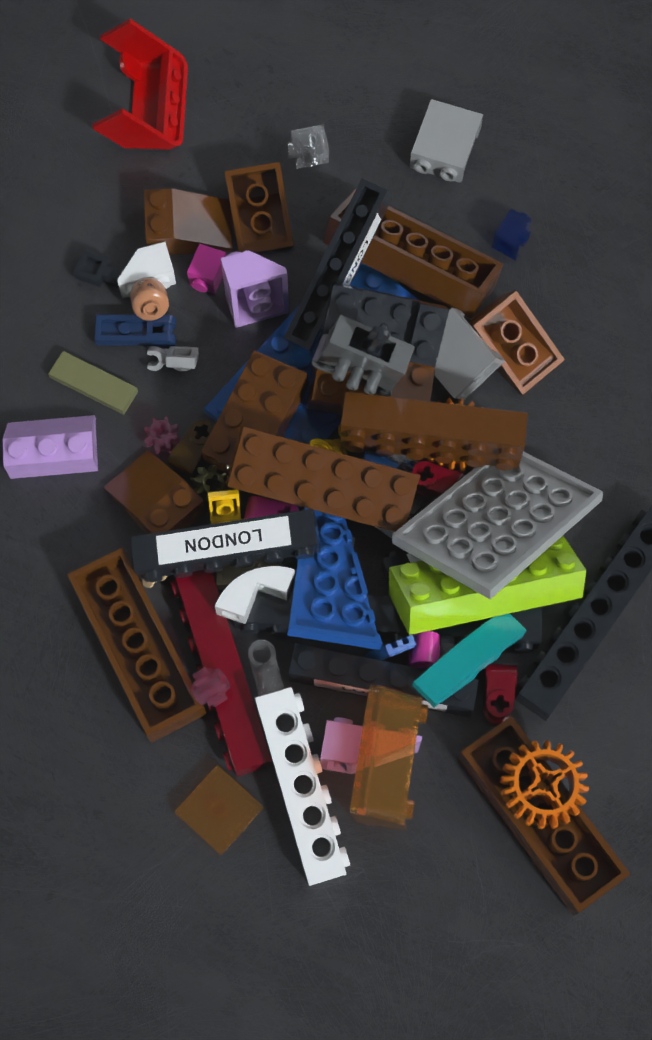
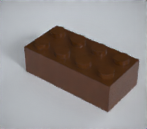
M254 350L201 451L204 462L208 465H216L217 469L228 473L241 426L283 437L309 387L307 373Z
M409 362L404 376L397 382L390 397L430 401L435 367ZM313 366L306 408L342 415L345 392L367 394L364 391L367 380L362 378L358 389L355 391L350 390L346 384L351 373L347 372L344 381L340 382L333 379V373L321 371Z

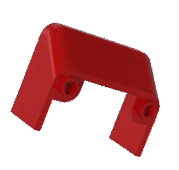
M130 18L101 34L100 40L120 52V69L123 74L134 81L132 114L122 108L93 123L92 129L126 149L171 150L180 146L183 142L188 65L186 59L179 51Z

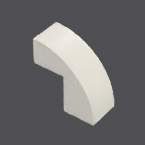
M267 566L242 574L233 580L221 593L215 604L217 615L246 624L258 591L287 600L295 580V569Z

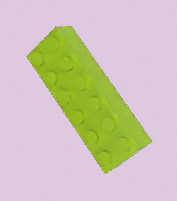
M562 536L491 599L424 561L406 563L389 568V597L408 634L412 635L582 598L586 569L565 537Z

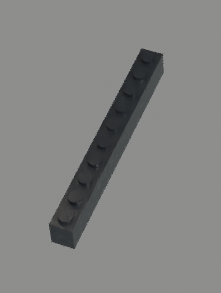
M293 590L290 591L287 600L258 591L246 624L234 620L235 629H240L241 633L251 635L258 634V631H271L270 634L274 636H288ZM367 595L370 608L373 610L376 619V630L380 634L381 639H391L392 642L410 636L389 596ZM542 607L510 613L527 631L521 639L509 647L515 648L516 652L530 653L533 652V649H538L542 641ZM491 618L431 630V632L440 634V646L441 643H451L455 647Z

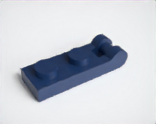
M96 315V346H161L170 348V346L176 345V336L173 334V329L176 328V317L164 315L157 320L146 321L136 315ZM154 328H162V333H154Z

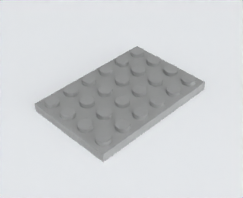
M523 451L518 469L513 468L512 470L504 471L490 465L475 467L392 534V543L491 599L602 501L603 491Z

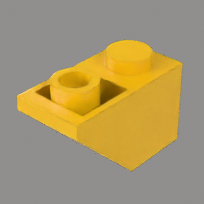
M238 489L207 492L211 524L241 520Z

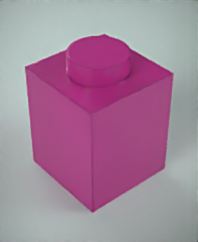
M199 244L187 271L189 285L199 292L208 291L215 294L223 277L221 258L226 257V252Z

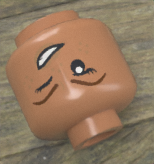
M153 278L142 279L133 285L130 299L136 316L146 321H154L163 317L169 307V299L164 285Z

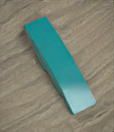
M510 613L495 616L441 657L417 678L412 686L434 708L474 680L479 671L497 660L501 653L521 639L527 630Z

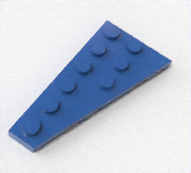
M314 510L317 517L321 552L314 553V556L308 559H297L287 635L380 650L382 640L376 630V619L369 605L367 587L357 552H354L351 531L348 530L346 520L342 517Z

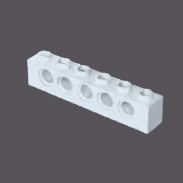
M292 687L256 697L255 702L308 885L311 886L346 875L345 867L350 866L345 847H338L336 835H340L341 832L336 816L330 817L326 805L332 802L327 785L321 786L317 774L323 771L318 754L311 755L308 744L313 742L310 726L308 723L302 724L299 712L305 710L300 693L294 694ZM286 714L293 718L294 727L291 731L282 732L277 728L276 720L279 716ZM290 745L299 746L303 751L302 760L297 763L289 762L285 757L286 748ZM305 775L311 779L312 788L307 794H300L295 790L294 781L298 776ZM309 806H315L321 812V819L316 825H308L303 819V812ZM317 838H326L330 843V850L325 856H317L313 853L312 844Z

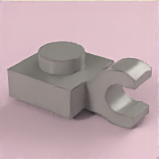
M156 346L149 347L147 355H154L159 361H150L147 369L157 371L165 364L166 367L174 368L177 371L195 369L198 361V348L170 346L169 349H162Z

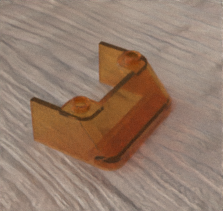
M370 684L351 799L350 813L356 823L406 830V819L412 820L415 800L409 799V787L417 732L420 723L426 724L429 706L424 704L422 697L386 686Z

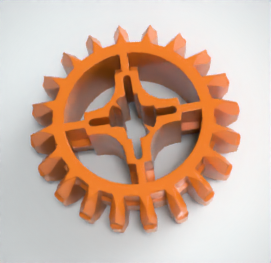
M546 740L541 750L539 743L532 741L531 752L525 745H522L519 748L521 757L515 753H512L509 757L514 765L505 764L503 766V770L511 776H502L500 778V783L510 785V787L501 791V795L504 797L512 795L513 799L506 803V807L509 809L515 805L518 806L519 809L514 814L516 819H519L523 813L527 814L528 817L525 820L527 826H530L534 818H537L538 828L544 829L546 819H548L551 828L555 829L558 827V818L564 824L569 823L570 816L568 813L573 816H577L580 813L579 808L575 804L584 805L587 801L578 794L589 791V786L579 783V781H583L588 777L586 772L577 773V769L583 763L581 760L575 763L570 761L574 756L572 750L565 756L561 754L563 745L560 743L556 746L555 750H551V742ZM536 760L551 761L560 768L555 771H548L541 763L537 764ZM527 765L530 770L528 774L531 778V785L521 792L519 774L522 767ZM540 777L543 778V781L545 779L550 781L556 778L548 787L549 792H546L545 788L543 790L538 788L533 791L541 781ZM567 777L569 781V795L563 805L559 799L561 795L558 791V783ZM535 797L541 798L548 806L551 805L553 810L536 808L527 800Z

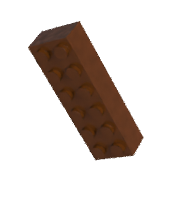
M356 189L330 216L323 241L326 245L329 246ZM388 206L361 261L362 264L401 282L436 302H440L449 308L453 307L461 310L465 316L471 319L494 290L504 265Z
M345 392L341 421V448H345L352 453L376 452V454L385 457L396 454L405 455L408 459L412 460L431 458L444 464L456 461L465 462L466 465L471 467L490 465L495 466L499 470L508 471L513 468L518 469L525 448L528 413Z
M241 426L225 485L396 532L408 521L420 475Z
M123 547L67 574L150 742L152 743L207 715L138 576L134 573V568Z
M510 716L461 751L458 759L574 916L631 874L579 805L575 804L579 808L580 813L577 816L568 813L570 822L564 824L558 818V827L555 829L551 828L548 819H546L544 829L538 828L537 818H534L533 823L527 826L525 824V820L528 817L527 814L523 813L519 819H516L514 814L519 809L518 806L515 805L509 809L506 807V803L513 798L512 795L507 797L501 795V791L510 787V785L500 783V778L502 776H511L503 770V766L505 764L514 765L509 759L512 753L518 754L521 757L519 752L520 746L525 745L531 752L532 743L513 716ZM536 760L537 764L541 763L546 770L553 771L546 760ZM527 765L522 767L519 774L521 792L531 785V778L528 774L530 770ZM540 777L541 781L533 791L538 788L541 790L545 788L546 792H549L548 787L556 778L550 781L548 779L543 781V778ZM559 782L558 791L561 795L559 799L564 805L569 791L562 782ZM535 797L527 800L536 808L553 810L552 806H548L541 798Z

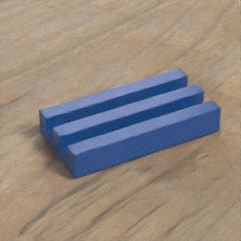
M413 635L384 645L380 650L370 651L365 655L367 658L384 660L414 648L416 642Z

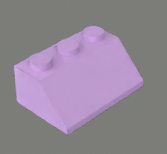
M249 250L245 252H232L226 257L221 258L225 296L235 328L289 313L288 276L285 267Z
M95 415L8 423L3 436V465L10 479L98 471Z

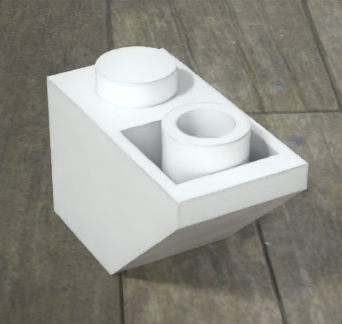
M165 242L137 249L117 280L122 298L130 297L133 285L145 278L157 279L166 289L176 284L174 270Z

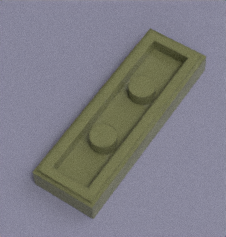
M65 351L61 353L48 373L51 379L123 415L138 393L137 387Z

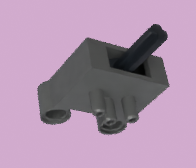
M340 314L330 332L321 336L311 364L321 371L333 373V379L340 382L344 381L347 372L351 373L346 384L350 390H357L363 378L367 380L364 391L367 394L373 395L376 393L381 396L390 397L395 385L406 372L415 346L392 337L391 332L386 330L388 325L385 323H381L379 327L374 326L371 328Z

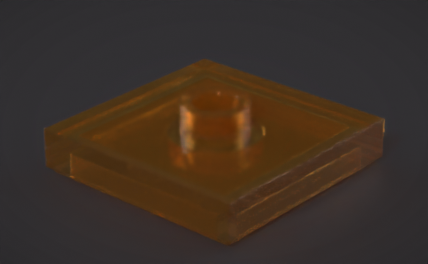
M217 765L174 812L222 856L264 807Z

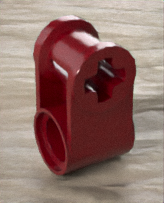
M428 461L417 463L412 470L413 474L420 475L415 494L428 498L429 495L438 498L465 476L458 471L449 470ZM421 477H427L426 481H421Z
M491 663L484 668L483 716L490 724L499 725L509 718L513 711L517 683L516 665ZM495 703H500V708L503 709L502 713L497 712L494 706Z

